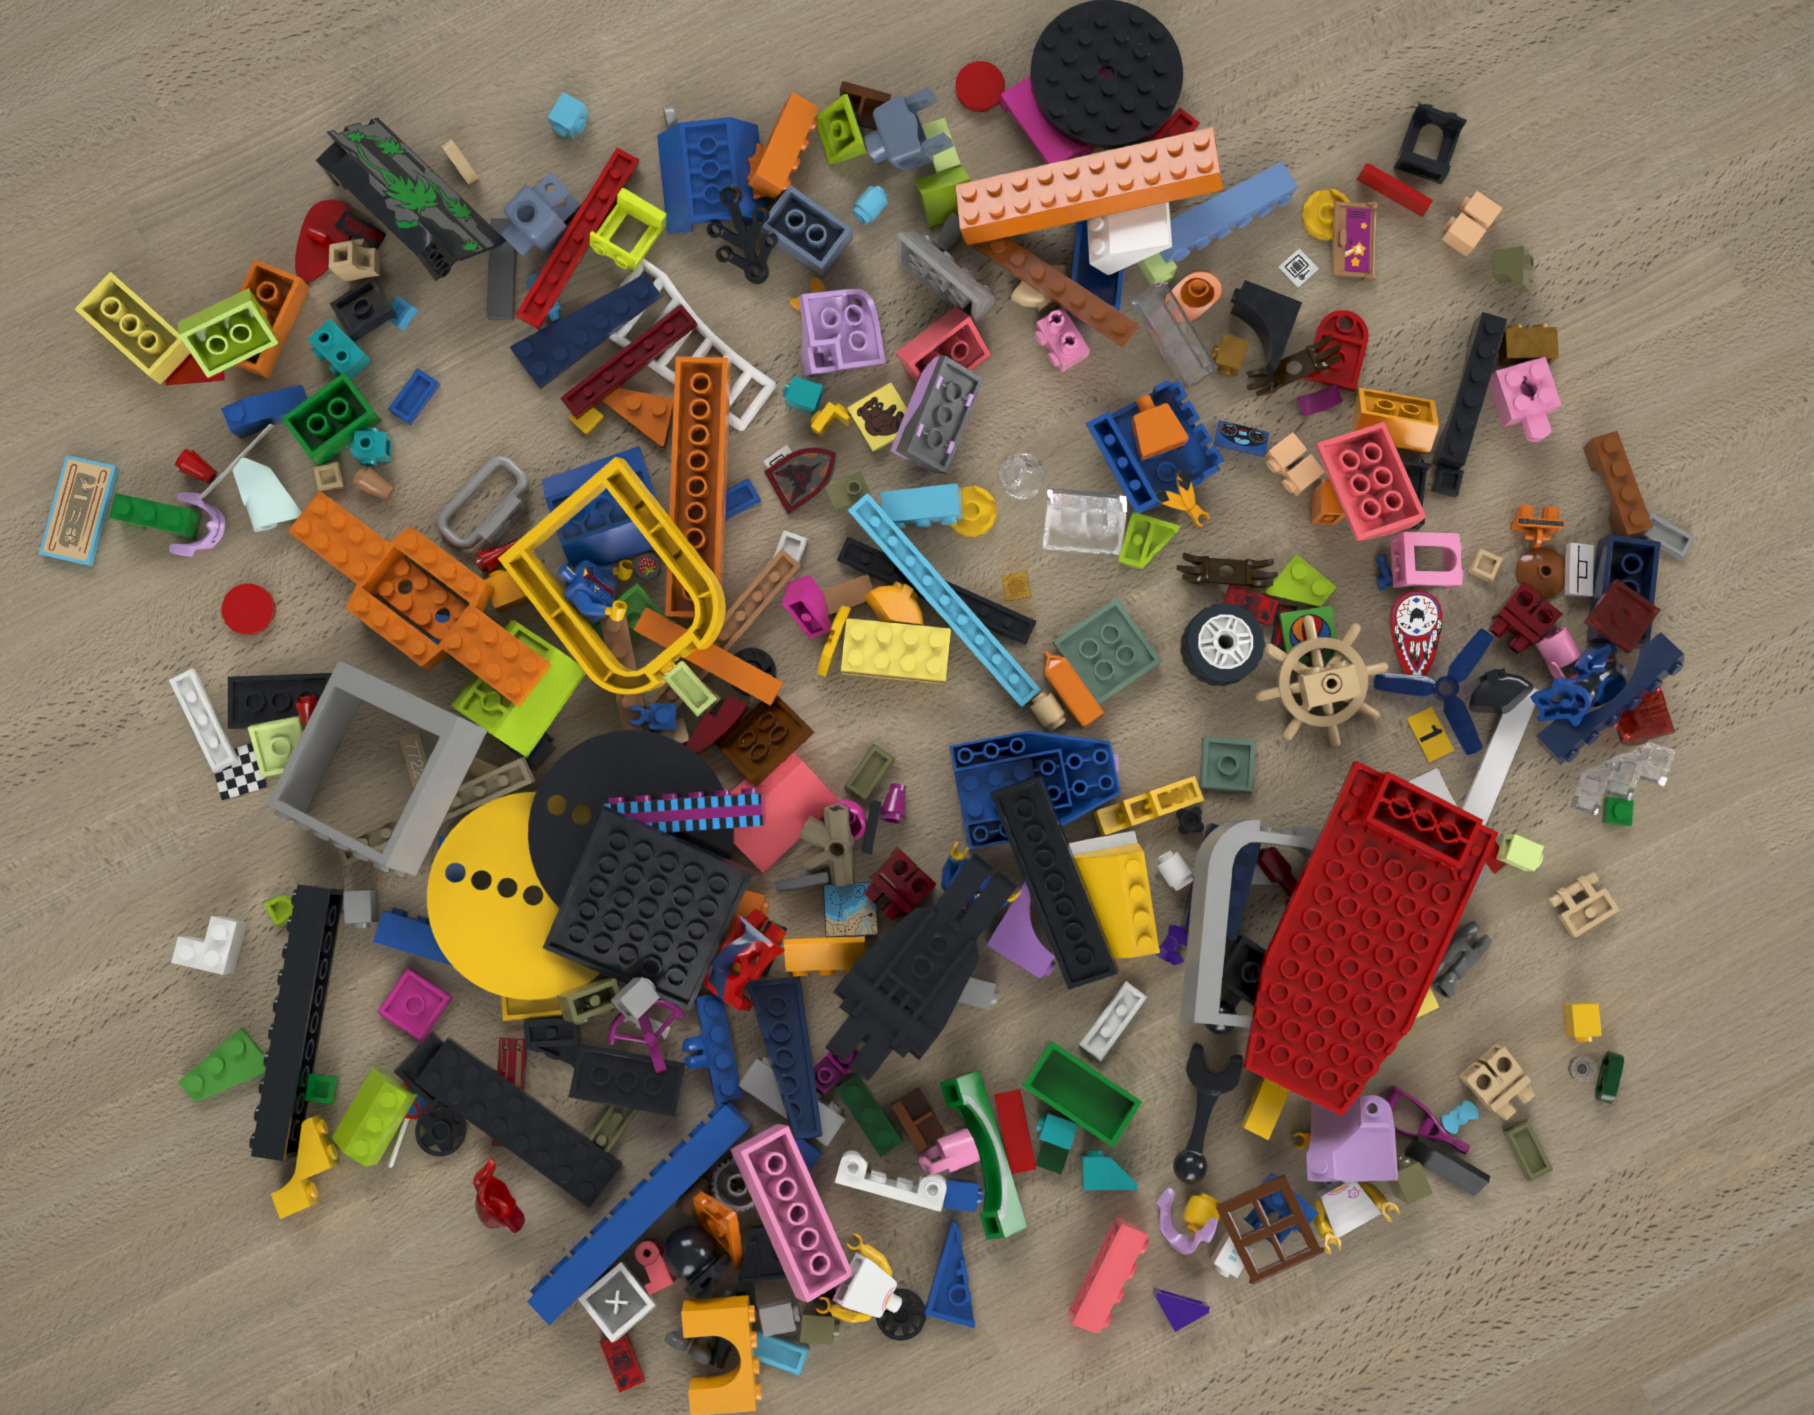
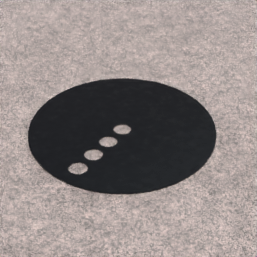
M642 730L613 731L592 737L576 745L565 753L548 771L535 794L528 822L529 851L533 867L542 887L552 901L560 908L601 814L600 804L608 803V798L624 797V802L635 801L634 796L651 795V800L661 799V794L677 793L678 798L688 797V792L704 791V796H715V790H724L722 784L713 770L694 751L674 739L657 733ZM554 795L562 796L567 804L566 810L560 815L552 814L547 807L548 800ZM578 805H585L591 811V818L586 824H578L572 818V811ZM734 828L666 832L731 860L734 846Z

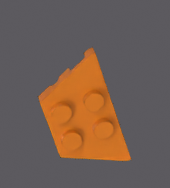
M701 1191L693 1198L697 1223L699 1227L711 1235L719 1251L724 1248L731 1255L732 1262L730 1264L737 1270L742 1265L743 1260L742 1237L739 1232L740 1224L737 1213Z

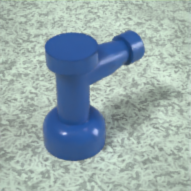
M1381 555L1375 558L1381 574L1376 576L1379 591L1386 590L1387 586L1393 585V576L1386 562V555Z

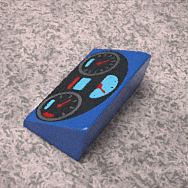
M1219 420L1213 445L1263 457L1266 454L1269 432Z

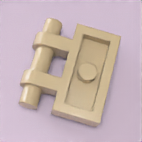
M1594 872L1587 876L1582 875L1575 879L1574 884L1567 888H1560L1555 891L1556 895L1548 899L1549 904L1553 908L1560 904L1565 906L1566 910L1558 914L1572 938L1578 937L1620 911L1606 888L1594 890L1592 885L1599 881L1598 876ZM1582 891L1586 898L1575 904L1572 897Z

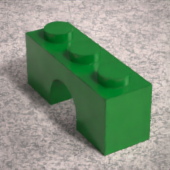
M115 493L109 518L122 525L145 530L146 527L173 536L196 540L202 515L192 509Z

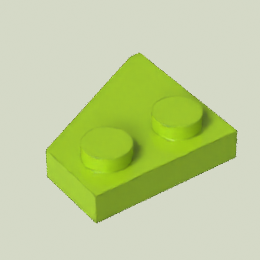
M1132 512L1117 563L1142 570L1179 531L1180 526Z
M1296 554L1273 581V586L1268 587L1263 594L1319 608L1336 589V586Z

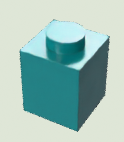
M793 376L791 383L787 382L783 391L786 406L814 415L818 411L824 393L823 385Z
M1046 1111L1044 1116H1039L1035 1131L1039 1132L1038 1138L1040 1140L1070 1150L1078 1124L1073 1120Z

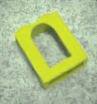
M622 188L617 195L616 206L597 233L593 231L590 233V246L599 255H606L613 259L619 267L623 269L628 268L634 272L665 228L667 213ZM628 214L649 226L630 253L610 242V239Z

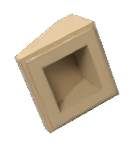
M684 717L676 719L675 731L660 730L661 735L674 739L683 745L687 744L690 739Z

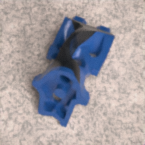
M1614 643L1586 648L1573 666L1580 675L1575 680L1565 679L1564 677L1555 678L1551 687L1536 691L1530 696L1532 702L1539 708L1540 714L1536 717L1538 722L1566 718L1570 720L1573 726H1577L1580 724L1583 715L1592 706L1598 707L1611 701L1624 689L1628 683L1626 680L1628 673L1625 666L1619 664L1616 658L1618 650ZM1553 696H1558V697H1560L1562 700H1561V701H1553V700H1552V697H1553Z

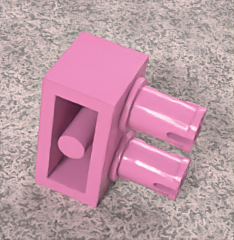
M1064 308L1052 311L1048 316L1037 322L1036 332H1034L1035 337L1041 346H1046L1049 351L1047 355L1051 364L1054 367L1058 366L1061 372L1088 357L1090 349Z

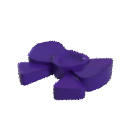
M1174 924L1169 925L1168 935L1159 946L1160 953H1156V955L1172 965L1183 963L1184 960L1178 955L1176 950L1179 949L1180 944L1187 946L1188 934L1186 930Z

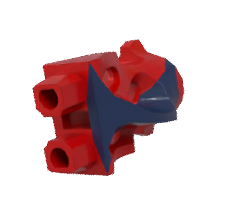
M756 908L752 910L746 919L740 915L736 918L729 939L721 946L719 954L712 962V972L704 978V985L711 992L738 1011L745 1010L749 1012L752 1008V1001L742 992L744 984L752 978L758 981L767 965L785 951L779 944L786 932L773 922L763 932L761 928L769 918ZM735 963H739L741 967L740 972L734 976L732 974V966Z

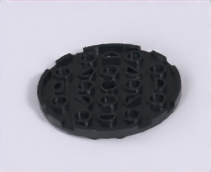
M1093 0L1080 3L1065 10L1055 17L1041 33L1031 59L1030 85L1040 113L1050 126L1062 136L1086 147L1091 145L1103 147V149H1118L1125 147V145L1144 141L1167 122L1181 94L1183 64L1174 38L1155 16L1127 2ZM1103 69H1111L1113 77L1111 79H1104L1100 76L1099 72Z

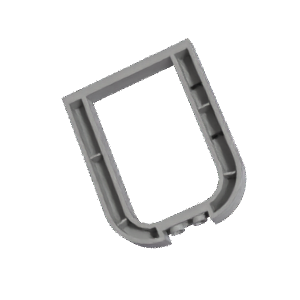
M1233 820L1215 828L1203 841L1197 854L1194 869L1180 1020L1250 1028L1251 1015L1219 1012L1232 867L1235 855L1241 847L1253 842L1299 850L1308 861L1321 833L1320 830L1307 826H1292V830L1279 829V833H1272L1273 828L1260 826V820Z

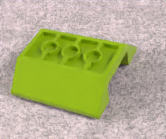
M510 619L504 629L551 663L552 666L520 707L474 673L468 678L451 702V705L473 722L487 729L493 736L525 757H528L586 672L576 661L518 622Z

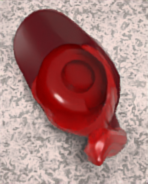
M490 1157L486 1165L473 1178V1185L477 1192L475 1200L477 1216L487 1228L495 1229L503 1226L507 1230L517 1233L525 1223L524 1214L516 1205V1199L511 1196L507 1185L500 1179L493 1177L496 1164L494 1159Z

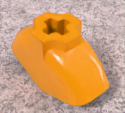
M896 581L892 586H879L864 595L865 600L881 622L923 626V612L916 600L918 595L910 586Z

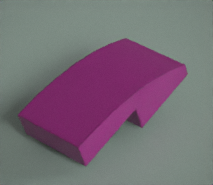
M856 1048L845 1062H842L829 1052L813 1068L816 1089L822 1096L851 1069L849 1065L859 1053Z

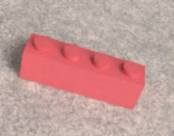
M1118 1216L1115 1217L1068 1311L1073 1325L1097 1334L1100 1333L1102 1328L1106 1329L1112 1318L1110 1311L1114 1303L1119 1304L1125 1291L1122 1287L1126 1279L1130 1280L1135 1273L1137 1265L1134 1262L1138 1254H1144L1149 1244V1240L1146 1239L1148 1234L1143 1229Z

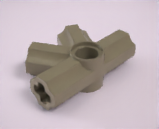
M834 804L824 809L825 823L812 816L808 818L799 837L815 846L804 851L801 857L805 868L813 874L829 865L831 883L836 886L845 887L855 882L852 852L855 840L850 831L848 807L844 806V804ZM835 842L842 844L844 848L838 847Z

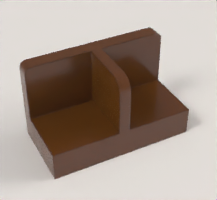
M842 81L840 97L848 94L858 126L877 130L873 111L875 108L891 100V94Z
M920 1088L914 1089L891 1103V1107L919 1153L928 1148L930 1143L945 1135V1130Z

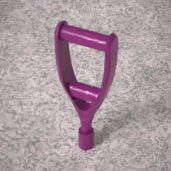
M1393 1085L1390 1087L1391 1091L1386 1101L1389 1103L1392 1111L1402 1094L1419 1106L1427 1115L1417 1134L1395 1127L1396 1132L1413 1138L1421 1134L1429 1140L1448 1143L1455 1150L1464 1155L1467 1154L1470 1145L1460 1139L1451 1137L1425 1105ZM1433 1126H1435L1437 1132L1433 1135H1429Z

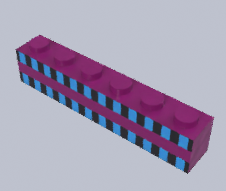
M757 788L741 789V794H731L730 789L715 790V796H704V791L688 792V797L678 798L677 793L661 794V799L651 800V795L634 796L635 801L624 802V797L608 798V803L600 804L601 812L604 806L664 832L753 827L767 824L764 792L757 793Z

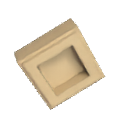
M339 461L313 467L318 492L326 493L346 488Z
M1478 548L1467 573L1492 583L1503 558Z

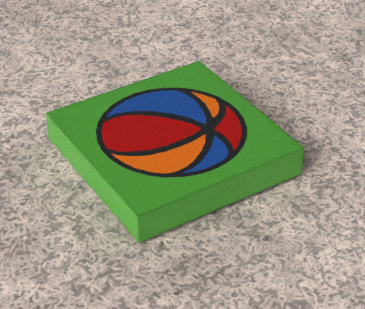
M1332 605L1278 614L1285 653H1288L1300 642L1307 640L1303 619L1307 615L1312 616L1314 619L1317 637L1337 639ZM1320 648L1322 660L1330 659L1335 652L1332 649ZM1310 651L1304 654L1298 661L1301 663L1311 662Z

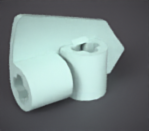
M244 457L240 459L234 467L233 473L255 532L272 529L277 526V523L294 520L301 515L302 512L270 467Z

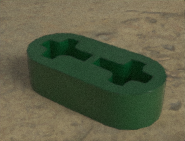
M1611 1051L1605 1053L1595 1088V1099L1597 1101L1608 1104L1614 1102L1624 1066L1622 1054Z

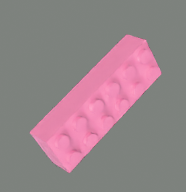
M776 1124L730 1149L795 1297L808 1303L852 1277L854 1274L789 1126Z

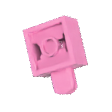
M1546 357L1495 371L1491 375L1489 387L1502 426L1506 427L1521 422L1528 441L1539 442L1551 433V425L1547 415L1553 413L1561 406Z

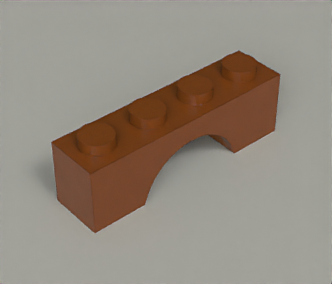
M1618 431L1592 438L1583 449L1591 471L1596 472L1602 478L1607 488L1611 506L1609 521L1614 534L1630 538L1644 535L1653 526Z

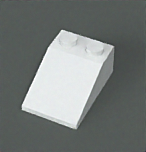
M1169 202L1087 220L1089 263L1107 275L1172 247Z

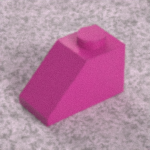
M808 575L788 582L782 605L807 637L812 639L830 633L832 626L824 593L811 576Z

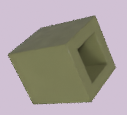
M804 1309L800 1343L833 1345L834 1337H839L840 1320H835L831 1312L821 1314L817 1310Z

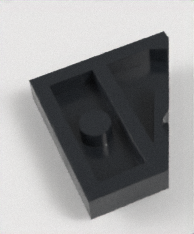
M563 1017L535 1018L523 1021L525 1048L537 1053L542 1052L556 1061L559 1059L573 1065L572 1067L575 1068L580 1044L579 1024L574 1025L572 1022L564 1021Z

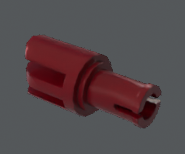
M1275 846L1261 848L1256 864L1271 883H1278L1289 898H1291L1298 883L1291 874L1292 866Z

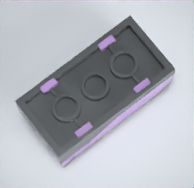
M947 356L934 357L923 370L890 451L904 459L917 461L916 466L929 473L946 474L984 379Z

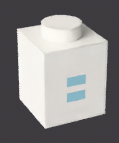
M1225 1231L1210 1260L1216 1265L1214 1270L1228 1278L1231 1274L1238 1278L1244 1265L1228 1232ZM1247 1246L1251 1254L1254 1249H1252L1250 1246Z

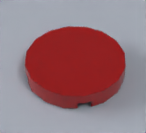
M975 61L967 64L960 70L956 77L955 93L966 109L973 112H986L1000 104V95L1005 92V80L1002 72L995 65L986 61Z
M252 583L240 584L232 588L225 595L222 603V617L225 624L233 631L243 635H256L265 631L276 614L272 595L263 587Z

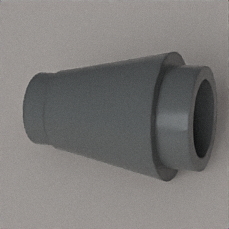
M952 213L949 218L946 217L938 242L936 243V247L943 252L949 253L962 238L958 215Z

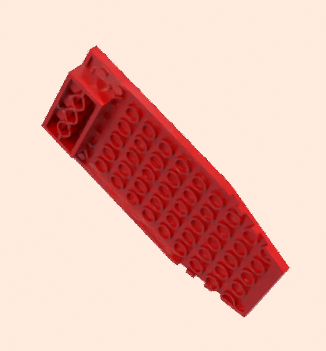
M1353 761L1264 954L1243 1068L1343 1116L1364 1090V1085L1378 1072L1382 1062L1396 1049L1400 1039L1411 1030L1498 836V832L1482 825L1483 819L1388 771L1380 773L1359 761Z

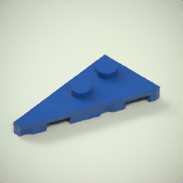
M951 1220L927 1298L924 1314L975 1328L966 1263L961 1245V1233L958 1222Z

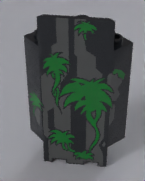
M378 117L371 119L369 124L365 126L359 122L345 126L344 132L337 133L335 130L327 132L334 143L315 161L337 187L341 185L345 190L348 189L417 256L435 281L447 276L452 266L458 260L463 261L497 248L506 242L484 218Z

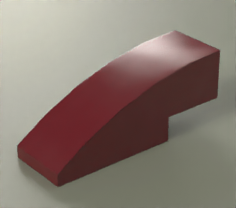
M728 695L716 717L708 712L705 713L687 742L686 747L690 748L698 756L715 746L740 722L749 707Z

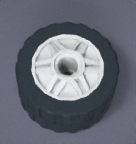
M1217 603L1201 610L1186 626L1185 632L1181 637L1180 652L1184 665L1187 666L1188 671L1199 681L1212 686H1227L1228 684L1240 681L1258 666L1264 654V631L1260 626V622L1249 610L1231 603ZM1218 640L1226 644V649L1219 646Z

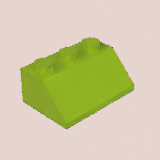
M249 288L178 322L180 338L207 378L279 344L263 309Z
M372 1067L331 1138L344 1154L365 1167L377 1165L418 1094L376 1067Z

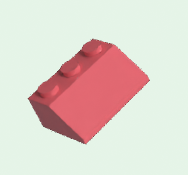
M956 306L895 352L904 369L916 384L923 370L934 357L947 356L971 371L991 355L970 316Z

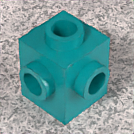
M365 427L363 431H354V439L350 440V452L355 459L361 462V465L377 466V463H391L392 437L372 427Z

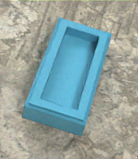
M758 1329V1348H754V1357H759L760 1362L799 1376L809 1348L776 1335L764 1337L763 1330Z

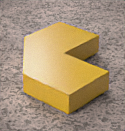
M844 605L840 607L833 621L830 636L819 661L817 674L824 677L827 676L833 663L838 643L845 630L846 618L850 614L851 608Z

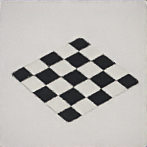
M252 743L234 748L239 761L217 773L214 772L222 800L267 787L265 777H261Z

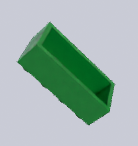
M1050 1039L1021 1082L1022 1087L1111 1147L1115 1146L1142 1104V1101Z

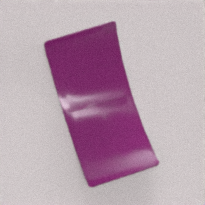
M1337 383L1320 391L1297 397L1303 416L1327 410L1343 402Z

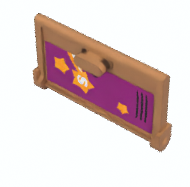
M1334 202L1332 276L1362 278V280L1367 281L1376 280L1375 251L1378 203Z

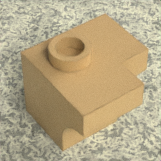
M364 238L329 245V269L345 282L379 276L380 252L376 248H369V242Z

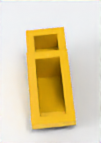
M1261 1077L1250 1099L1252 1102L1240 1126L1269 1140L1289 1090Z

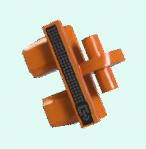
M1520 505L1517 507L1515 520L1510 522V530L1529 531L1523 533V540H1531L1532 548H1540L1542 541L1550 542L1551 534L1544 533H1558L1559 529L1565 528V521L1560 520L1558 507L1542 508L1541 519L1534 518V506Z

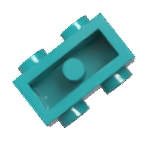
M330 318L307 339L314 346L310 350L321 361L326 358L331 363L328 368L337 377L345 373L349 378L353 379L372 362Z

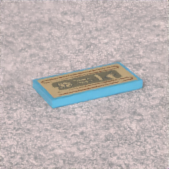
M66 455L41 543L40 555L93 566L119 471L117 466Z

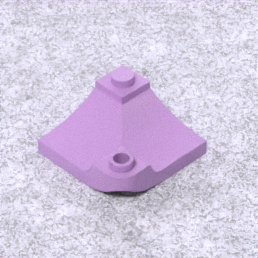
M845 289L802 294L799 296L802 320V351H800L804 377L886 363L877 310L874 301L867 292L862 289ZM856 300L859 306L853 304V301Z
M1376 1095L1357 1097L1343 1116L1311 1101V1135L1309 1151L1306 1152L1308 1180L1312 1182L1398 1180L1394 1119L1392 1109L1384 1098ZM1376 1104L1377 1111L1376 1113L1372 1114L1370 1112V1107Z

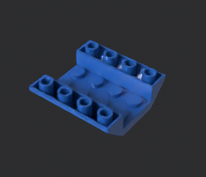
M726 117L681 122L657 135L668 235L693 232L692 224L732 220L728 207H725L720 201V192L728 185H736L742 191V201L738 205L746 226L752 225V213L757 208L764 207L767 209L766 197L753 199V189L748 185L749 181L747 180L750 173L748 158L754 156L756 144H760L757 124ZM726 194L727 200L732 202V196ZM758 212V218L763 220V213Z
M640 446L542 479L544 495L550 513L615 457L625 459L646 488L656 498ZM607 488L556 531L566 558L573 567L583 560H588L595 565H610L654 549Z

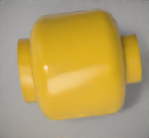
M1201 1192L1199 1196H1191L1182 1214V1219L1188 1224L1186 1229L1196 1234L1199 1229H1203L1211 1217L1215 1218L1218 1223L1220 1215L1215 1205H1218L1220 1202Z

